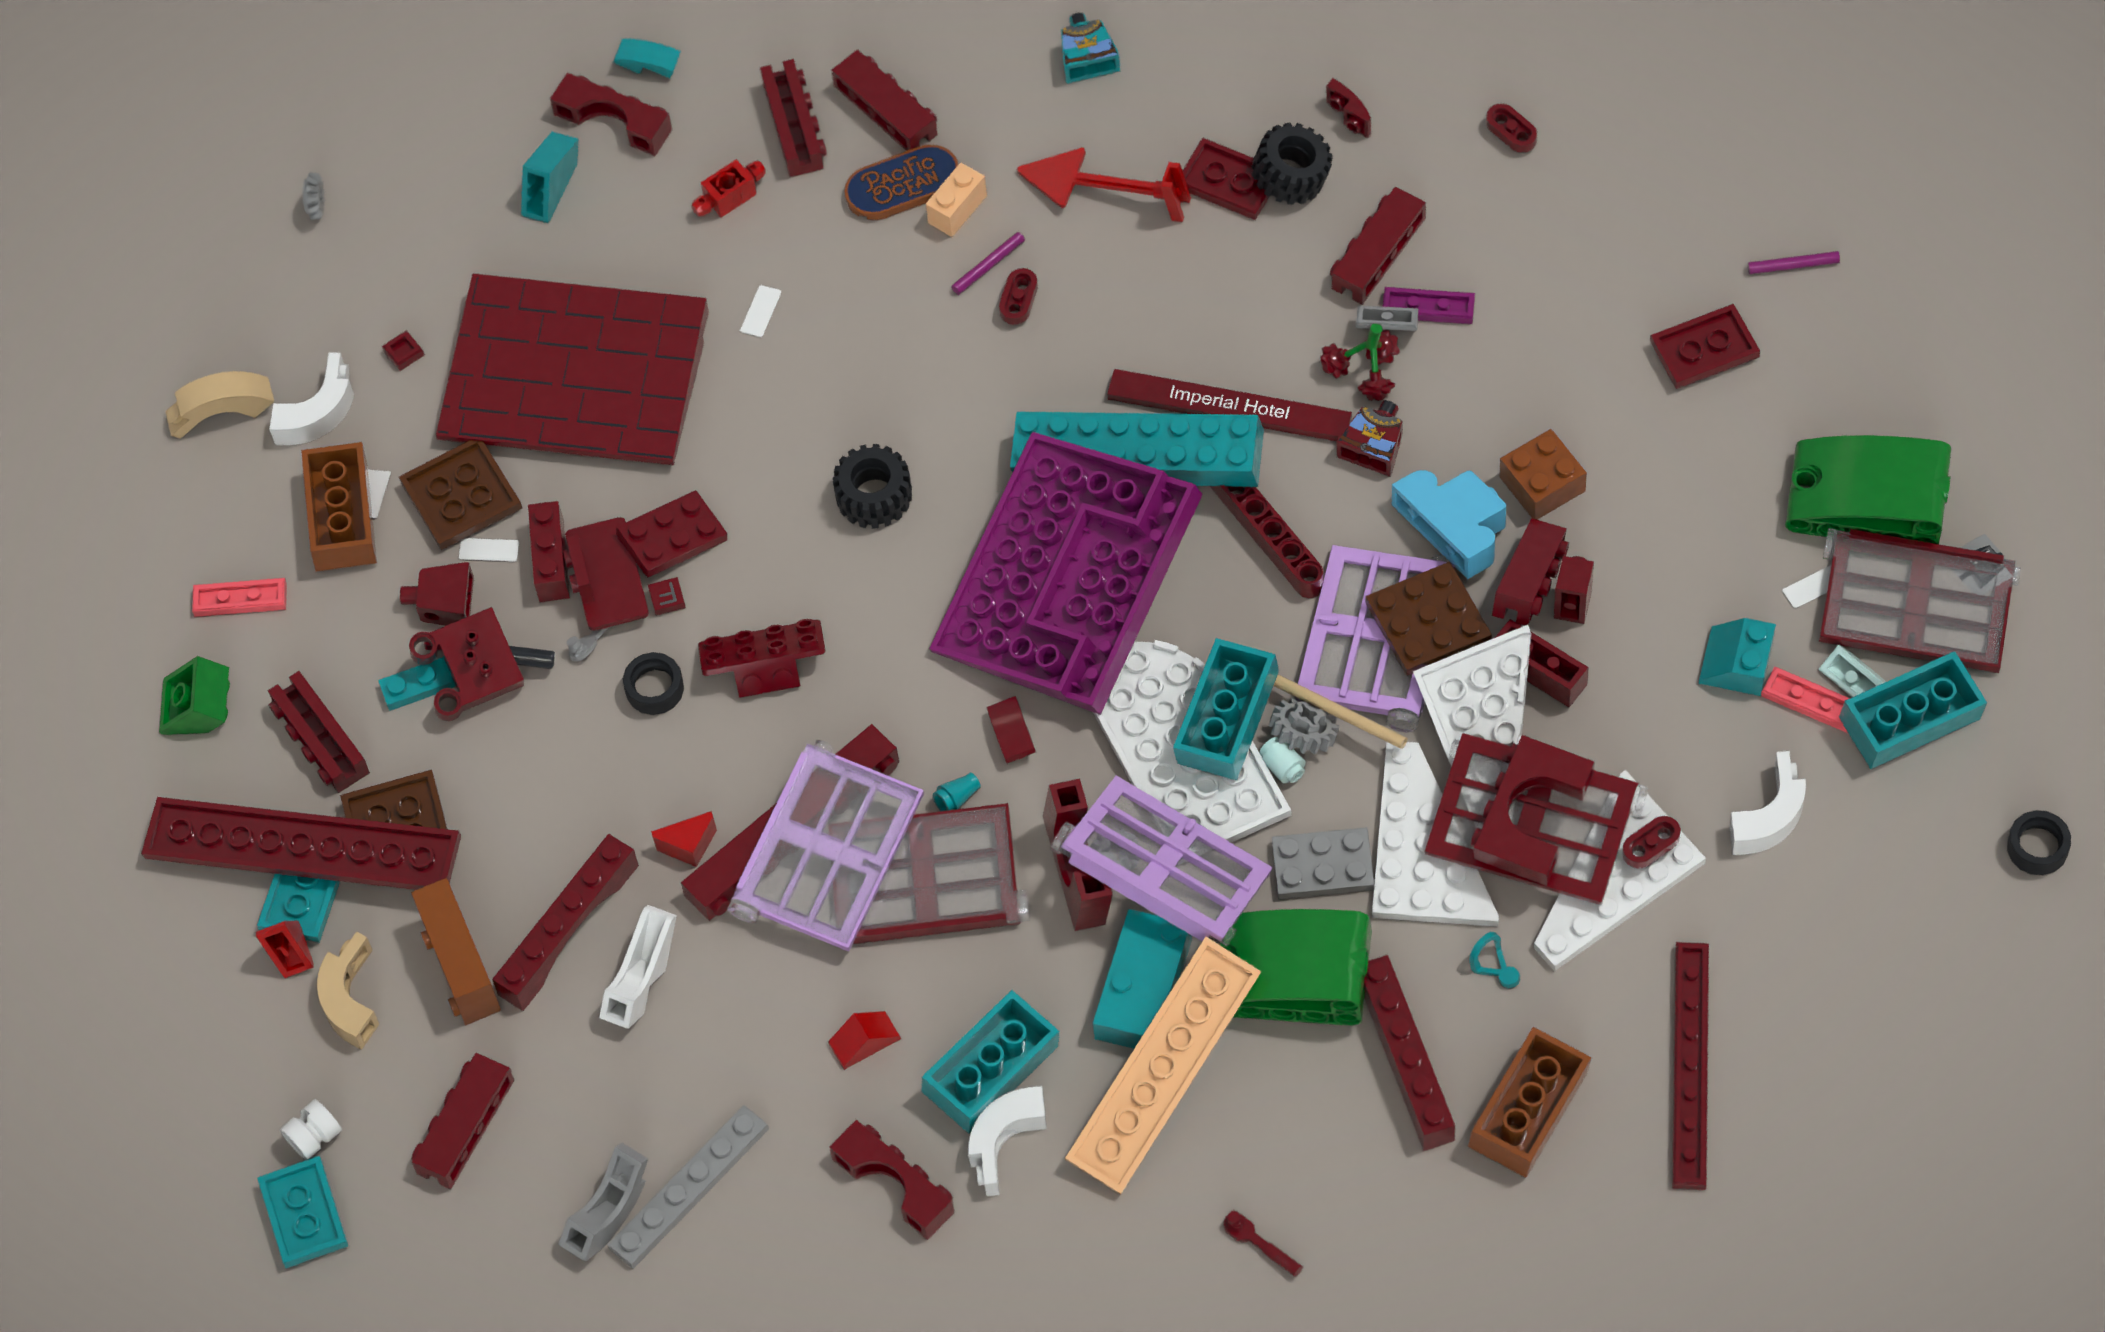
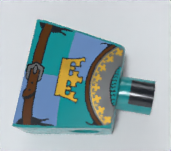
M1084 13L1071 15L1069 18L1070 26L1061 29L1066 84L1119 72V52L1103 22L1098 19L1088 22Z

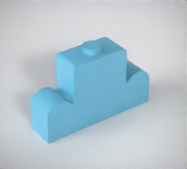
M1418 470L1392 484V506L1467 579L1493 564L1495 560V534L1506 527V503L1492 487H1488L1472 471H1466L1445 484L1438 486L1437 477L1433 473L1426 470Z

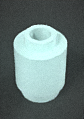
M1273 737L1260 749L1259 753L1268 769L1282 783L1298 781L1305 772L1306 761L1294 749L1290 750L1287 742L1280 744L1278 742L1279 738Z

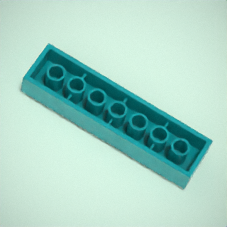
M1016 412L1010 462L1012 473L1031 433L1035 432L1163 470L1169 477L1190 482L1196 486L1258 487L1264 429L1258 415Z

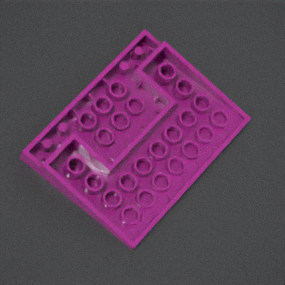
M1032 432L929 650L1101 715L1203 494L1195 484L1169 477L1163 470Z

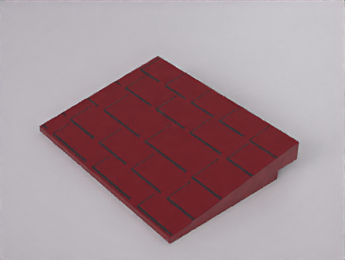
M472 273L437 427V440L464 443L471 440L484 442L485 445L674 465L704 346L703 334L709 314L707 299Z

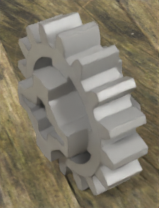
M1291 698L1290 703L1282 700L1279 706L1275 705L1269 722V726L1273 728L1271 734L1280 736L1278 740L1280 744L1287 742L1289 743L1290 750L1297 747L1300 748L1302 754H1305L1306 750H1310L1314 755L1318 753L1319 749L1326 752L1329 746L1333 747L1339 725L1335 724L1336 717L1328 716L1329 713L1305 701L1298 702L1295 698Z

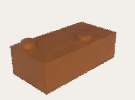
M357 442L301 450L310 551L315 570L323 571L377 563L368 468L363 443Z
M442 879L411 892L426 929L420 932L427 950L434 948L453 994V997L449 998L448 1001L454 1016L461 1015L466 1026L500 1012L501 1008L448 879Z
M1533 1027L1475 1124L1468 1147L1527 1178L1587 1075L1592 1057Z

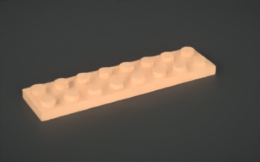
M1205 937L1065 1157V1160L1121 1195L1261 971Z

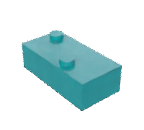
M1218 638L1215 639L1173 746L1177 764L1233 780L1238 779L1279 673L1276 654Z
M1954 651L1845 700L1839 718L1870 769H1873L1980 720L1988 702Z
M1128 909L1093 1020L1094 1038L1096 1040L1135 1049L1182 975L1191 946L1192 935L1160 916Z
M1011 990L922 1076V1093L970 1134L976 1120L989 1104L1002 1095L1014 1091L1059 1047L1060 1031Z

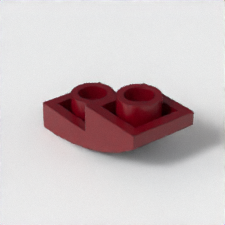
M1332 78L1326 85V102L1334 110L1344 112V125L1351 132L1359 133L1369 138L1371 135V116L1368 110L1349 88Z
M1016 696L986 707L1006 763L1022 759L1036 752Z

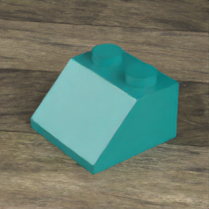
M1742 618L1712 626L1699 684L1761 696L1773 646L1776 624Z

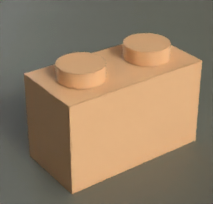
M960 163L927 201L928 224L953 237L987 197L985 176Z

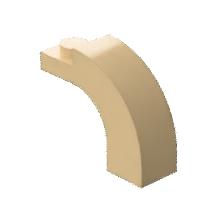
M243 371L222 372L196 379L175 392L177 402L168 408L165 413L171 436L181 439L202 420L215 414L236 412L256 418L274 403V398L268 377Z
M356 931L351 940H347L342 945L339 957L330 952H327L318 972L317 992L320 1004L333 1030L343 1040L362 1050L379 1026V1022L373 1010L350 997L352 980L373 951L368 938Z

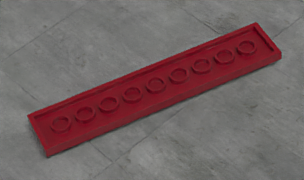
M157 797L141 854L145 859L418 890L445 878L448 879L450 884L461 834L458 830Z

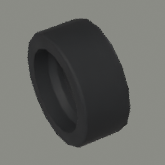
M657 652L642 654L633 659L625 668L623 675L625 694L632 707L639 712L650 715L662 714L674 708L681 700L684 691L681 670L675 660L666 654ZM659 670L665 671L670 675L672 680L671 686L659 696H642L636 691V681L646 672Z
M2040 810L2024 813L2017 818L2010 829L2007 840V852L2011 861L2020 870L2032 875H2046L2058 870L2066 861L2071 847V833L2067 824L2059 816ZM2033 828L2044 829L2052 833L2058 840L2056 853L2047 857H2035L2027 853L2020 845L2022 833Z

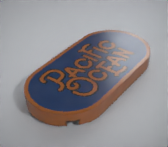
M923 145L862 167L855 171L846 182L845 198L847 206L859 217L862 215L869 220H880L925 204L958 166V161L955 155L945 147Z

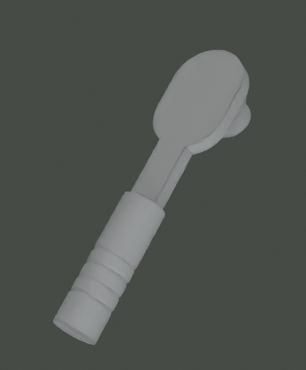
M611 627L593 631L590 635L584 636L581 639H578L576 636L567 640L569 657L573 661L585 659L595 649L600 636Z

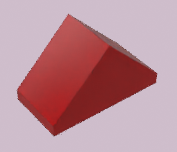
M712 811L651 831L658 852L697 867L717 828Z
M283 921L256 932L257 939L284 978L314 968V963L299 921Z
M885 1011L853 1013L828 1043L845 1070L901 1040V1037Z

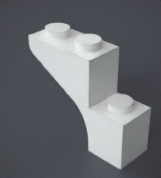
M650 905L643 909L623 964L613 982L604 991L600 1019L629 1029L645 1013L650 985L666 971L677 915Z

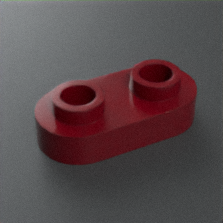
M1499 103L1489 108L1486 115V125L1506 145L1516 152H1528L1536 146V127L1508 104ZM1498 121H1504L1505 123H1504V124H1499V123H1497V122H1498Z
M1016 269L1007 278L999 303V310L1002 320L1008 324H1021L1030 315L1038 289L1037 277L1030 269ZM1022 285L1027 286V288L1021 289L1019 287ZM1013 310L1020 311L1018 313H1010Z
M1659 816L1650 821L1625 840L1622 851L1624 861L1634 868L1649 866L1679 843L1681 834L1679 823L1669 816ZM1666 833L1669 835V838L1662 839L1658 835ZM1635 851H1641L1644 853V855L1641 857H1637L1633 853Z

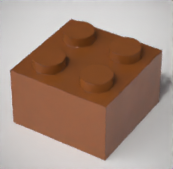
M1549 429L1501 457L1499 477L1531 518L1538 520L1586 491L1587 472L1555 432Z

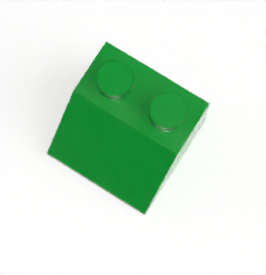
M196 656L164 677L159 733L163 735L209 733L225 723L228 716L226 705L227 693L230 688V681L228 680L229 667Z

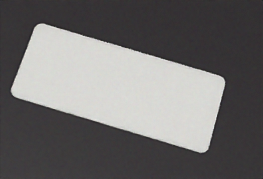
M760 285L740 331L762 337L782 291Z
M464 538L461 540L459 559L515 562L517 561L519 540Z
M1831 565L1782 590L1794 608H1798L1827 593Z

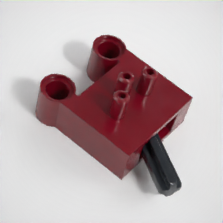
M492 607L430 633L418 632L412 636L409 643L411 658L420 665L432 663L436 659L438 651L441 650L458 692L451 688H445L437 692L434 698L435 713L443 721H453L465 710L523 687L524 679L518 665L552 669L555 661L554 651L509 646ZM420 642H428L431 644L432 650L426 655H420L415 651V647ZM445 698H452L456 701L457 706L454 710L447 712L442 710L439 704Z

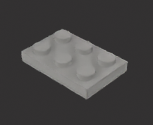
M1367 827L1272 837L1278 900L1374 890Z

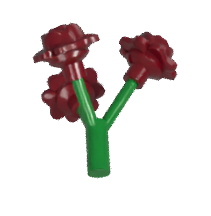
M1372 324L1367 340L1350 350L1338 349L1335 343L1330 344V346H1324L1322 348L1323 355L1320 357L1322 369L1326 373L1332 374L1336 379L1341 377V375L1345 376L1348 374L1347 367L1350 366L1349 360L1351 356L1366 348V358L1371 360L1372 369L1369 370L1370 378L1362 381V384L1357 388L1358 391L1362 392V395H1366L1369 401H1381L1388 397L1391 389L1395 388V383L1391 382L1390 379L1383 378L1381 369H1378V366L1382 363H1393V356L1400 353L1397 346L1398 337L1391 335L1388 329L1382 331L1381 325Z

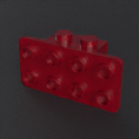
M623 517L569 529L566 532L569 549L564 550L563 554L567 569H574L575 574L569 575L573 593L580 592L587 624L592 631L644 619L649 615L636 561L616 534V527L626 523Z
M803 619L797 623L784 626L771 625L766 629L757 631L744 630L731 636H712L698 644L702 674L710 676L734 671L739 698L800 687L796 659L817 656L826 652L821 621Z

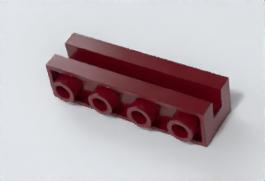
M857 49L831 69L834 87L906 151L919 147V140L923 137L930 142L938 135L937 117L934 112L928 107H922L917 102L913 93L909 90L904 91L890 73L885 74L879 69L876 61L871 56L866 57Z
M794 59L782 61L784 68L782 71L773 73L770 64L760 67V72L789 176L793 177L824 169L822 157L827 156L823 139L817 140L816 133H820L816 115L810 116L809 110L813 109L810 93H804L802 87L806 86L803 70H797Z
M1396 186L1389 195H1384L1378 204L1377 212L1374 216H1369L1365 220L1362 232L1358 238H1353L1349 242L1344 257L1341 260H1336L1330 270L1332 290L1343 294L1348 289L1352 291V300L1363 305L1426 219V202Z
M1533 518L1530 519L1496 591L1492 616L1504 619L1508 609L1518 611L1516 623L1526 626L1529 625L1533 615H1539L1543 604L1542 596L1547 597L1551 588L1552 579L1550 578L1557 577L1561 564L1559 559L1566 556L1568 552L1569 542L1565 541L1567 528Z
M298 671L289 677L291 685L284 690L281 689L279 684L267 690L272 700L268 706L278 720L283 717L287 725L284 727L294 742L300 740L304 746L300 749L310 764L316 762L320 769L317 770V773L326 786L332 784L335 790L340 793L370 774L364 757L301 672Z
M475 1053L471 1061H467L460 1072L458 1084L455 1089L451 1088L448 1091L442 1111L439 1116L433 1117L428 1127V1135L423 1143H419L413 1151L412 1164L417 1175L429 1179L430 1176L435 1177L439 1185L450 1190L452 1189L515 1081L510 1067L478 1053Z

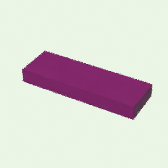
M1395 287L1384 288L1383 307L1418 309V321L1473 324L1475 293Z

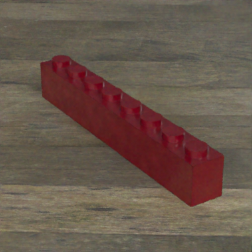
M873 724L833 755L835 757L838 755L887 776L896 769L899 763L897 747ZM820 768L815 770L790 820L816 830L841 777ZM848 780L829 821L836 815L839 816L846 812L851 802L860 795H866L870 789ZM776 804L681 882L684 896L709 921L716 915L720 916L729 909L737 892L736 886ZM780 841L764 875L767 876L773 873L784 858L788 855H794L800 849Z

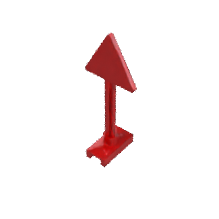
M1084 147L1017 167L1019 175L1061 208L1066 207L1075 185L1152 195L1156 199L1165 200L1171 221L1183 222L1184 220L1180 206L1181 202L1190 203L1191 201L1181 165L1175 162L1168 163L1162 181L1156 182L1079 172L1086 155Z

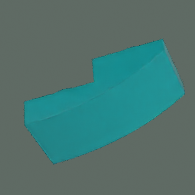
M622 38L613 63L638 74L641 73L644 67L670 79L681 51L651 41Z

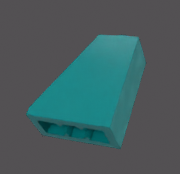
M552 131L522 166L521 216L546 223L550 222L578 164V138Z

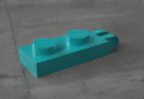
M444 657L435 659L430 664L419 665L378 680L389 711L436 695L442 689H452L456 686Z

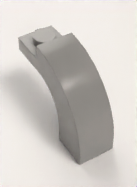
M624 1143L615 1146L601 1185L591 1200L580 1211L567 1219L558 1245L583 1261L598 1253L613 1238L635 1206L646 1182L642 1179L648 1158Z

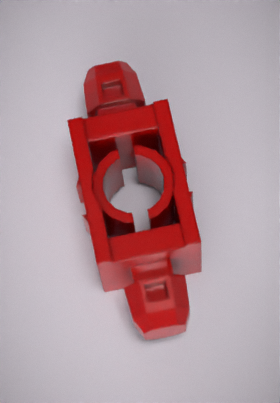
M735 159L700 182L703 195H700L692 202V210L697 216H704L712 212L713 208L722 218L757 195L755 182L764 177L766 173L764 165L760 161H753L744 168Z

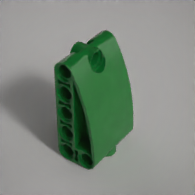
M1876 435L1830 436L1800 440L1796 443L1785 527L1795 533L1836 538V534L1849 536L1850 529L1939 544L1945 504H1947L1950 487L1951 446L1939 440ZM1799 485H1808L1809 488H1803Z
M1280 909L1243 912L1233 927H1230L1222 941L1212 937V941L1261 971L1233 1017L1348 1026L1360 1024L1362 1022L1365 998L1364 977L1367 974L1372 936L1370 917L1360 911L1333 909Z

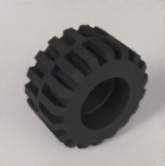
M1284 123L1283 127L1279 124L1274 126L1272 131L1268 130L1265 133L1252 162V169H1254L1252 176L1253 179L1258 180L1256 185L1259 189L1265 190L1264 194L1266 196H1273L1276 198L1275 201L1280 203L1284 200L1289 205H1294L1295 201L1303 204L1306 203L1307 199H1314L1317 193H1320L1332 166L1333 156L1332 153H1329V144L1323 143L1324 137L1321 134L1316 135L1313 128H1303V124L1296 123V126H1292L1291 123ZM1282 159L1294 161L1297 164H1299L1302 168L1292 167L1286 164Z
M866 444L861 445L858 451H855L854 448L848 451V457L842 456L839 460L840 466H835L833 486L837 506L840 508L843 517L847 516L848 521L852 524L858 521L859 527L862 528L872 525V529L879 528V524L883 523L885 527L892 524V519L898 521L902 518L901 511L907 512L909 501H912L910 474L906 461H902V456L898 452L892 453V448L888 446L880 449V444H873L872 448H867ZM870 480H881L888 483L883 489L873 493L858 490L863 483Z

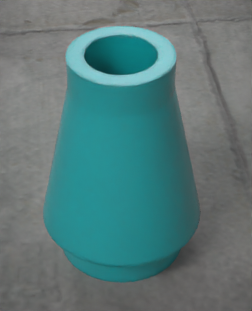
M970 772L963 777L937 786V791L932 795L933 800L940 811L956 810L975 791L981 788V784L978 778Z

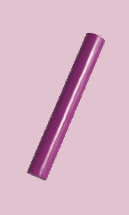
M1016 232L951 285L952 290L957 295L961 294L1025 241L1024 236L1020 232Z
M1839 251L1748 262L1749 274L1835 264L1840 263Z

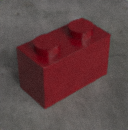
M1563 556L1555 588L1554 619L1585 624L1592 594L1594 561H1588L1580 556Z

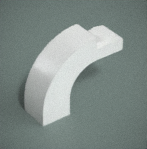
M328 353L325 380L322 388L315 396L307 401L296 404L273 403L270 432L275 445H297L316 440L332 431L347 415L353 402L354 393L349 381V366L344 364L341 353Z
M1789 751L1776 752L1774 768L1777 796L1769 805L1759 810L1731 812L1729 828L1732 855L1753 854L1770 849L1783 841L1797 825L1804 804L1806 779H1797L1796 763H1791Z
M1042 1086L1022 1088L1002 1095L989 1104L976 1120L969 1138L968 1155L971 1167L977 1168L978 1186H985L986 1196L1000 1195L997 1157L1002 1145L1010 1137L1020 1132L1047 1129Z

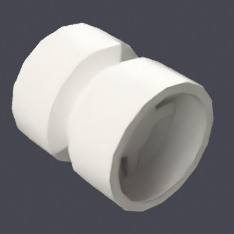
M316 1099L300 1111L301 1117L299 1119L293 1117L279 1129L289 1145L304 1160L310 1159L321 1149L320 1143L322 1141L328 1143L342 1131L341 1126L331 1113Z

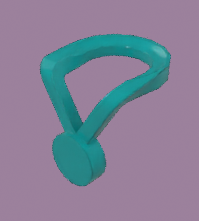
M1489 932L1482 936L1470 953L1471 971L1477 974L1498 976L1500 984L1505 988L1517 986L1520 982L1519 971L1514 967L1506 966L1501 949L1500 936L1495 932ZM1494 940L1501 969L1482 967L1478 960L1481 950L1490 941Z

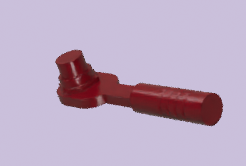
M1231 1211L1225 1217L1223 1225L1226 1233L1239 1242H1251L1263 1254L1294 1277L1300 1274L1303 1266L1274 1244L1267 1242L1256 1234L1255 1226L1249 1219L1237 1211Z

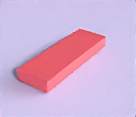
M285 578L193 585L192 612L194 617L286 610L287 582Z
M1776 666L1774 667L1762 690V697L1848 733L1839 715L1844 701L1850 698Z

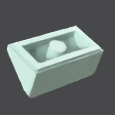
M1837 645L1818 669L1851 697L1886 682L1847 648Z

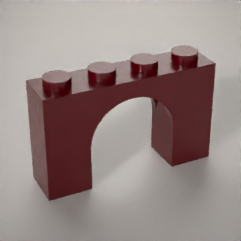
M1522 735L1518 745L1513 743L1509 750L1507 762H1510L1508 769L1506 773L1501 771L1497 778L1495 790H1498L1494 801L1488 800L1482 816L1486 820L1482 829L1476 828L1470 846L1474 847V859L1547 886L1559 858V847L1526 835L1518 830L1509 817L1510 806L1521 793L1533 788L1552 789L1583 801L1595 772V761Z
M1080 779L1050 784L1042 816L1074 931L1106 925L1113 897L1111 887L1068 863L1072 853L1062 848V844L1088 810Z

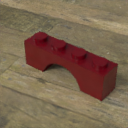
M567 72L550 98L554 115L577 125H581L585 121L597 116H611L621 120L627 126L626 131L630 146L654 156L657 155L673 130L669 113L663 108L645 104L634 96L620 94L609 86L595 84L581 75L575 76Z
M856 1119L829 1146L832 1160L855 1179L870 1174H883L897 1180L905 1190V1198L901 1206L903 1220L926 1240H929L955 1213L952 1202L953 1196L942 1185L939 1184L936 1187L928 1180V1174L920 1166L915 1164L912 1167L906 1162L904 1154L895 1145L887 1146L881 1141V1135L874 1127L869 1124L864 1126Z

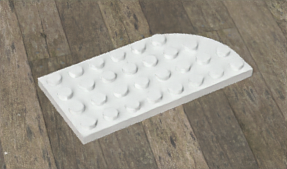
M1155 640V643L1134 642L1101 715L1093 712L1131 784L1184 816L1195 819L1196 823L1230 843L1290 817L1291 809L1253 740L1237 780L1177 764L1173 746L1205 664L1199 658H1193L1180 651L1178 646L1158 640ZM1146 810L1156 830L1169 837L1176 827ZM1197 839L1188 849L1200 857L1214 851V849ZM1181 858L1176 867L1188 863V861Z

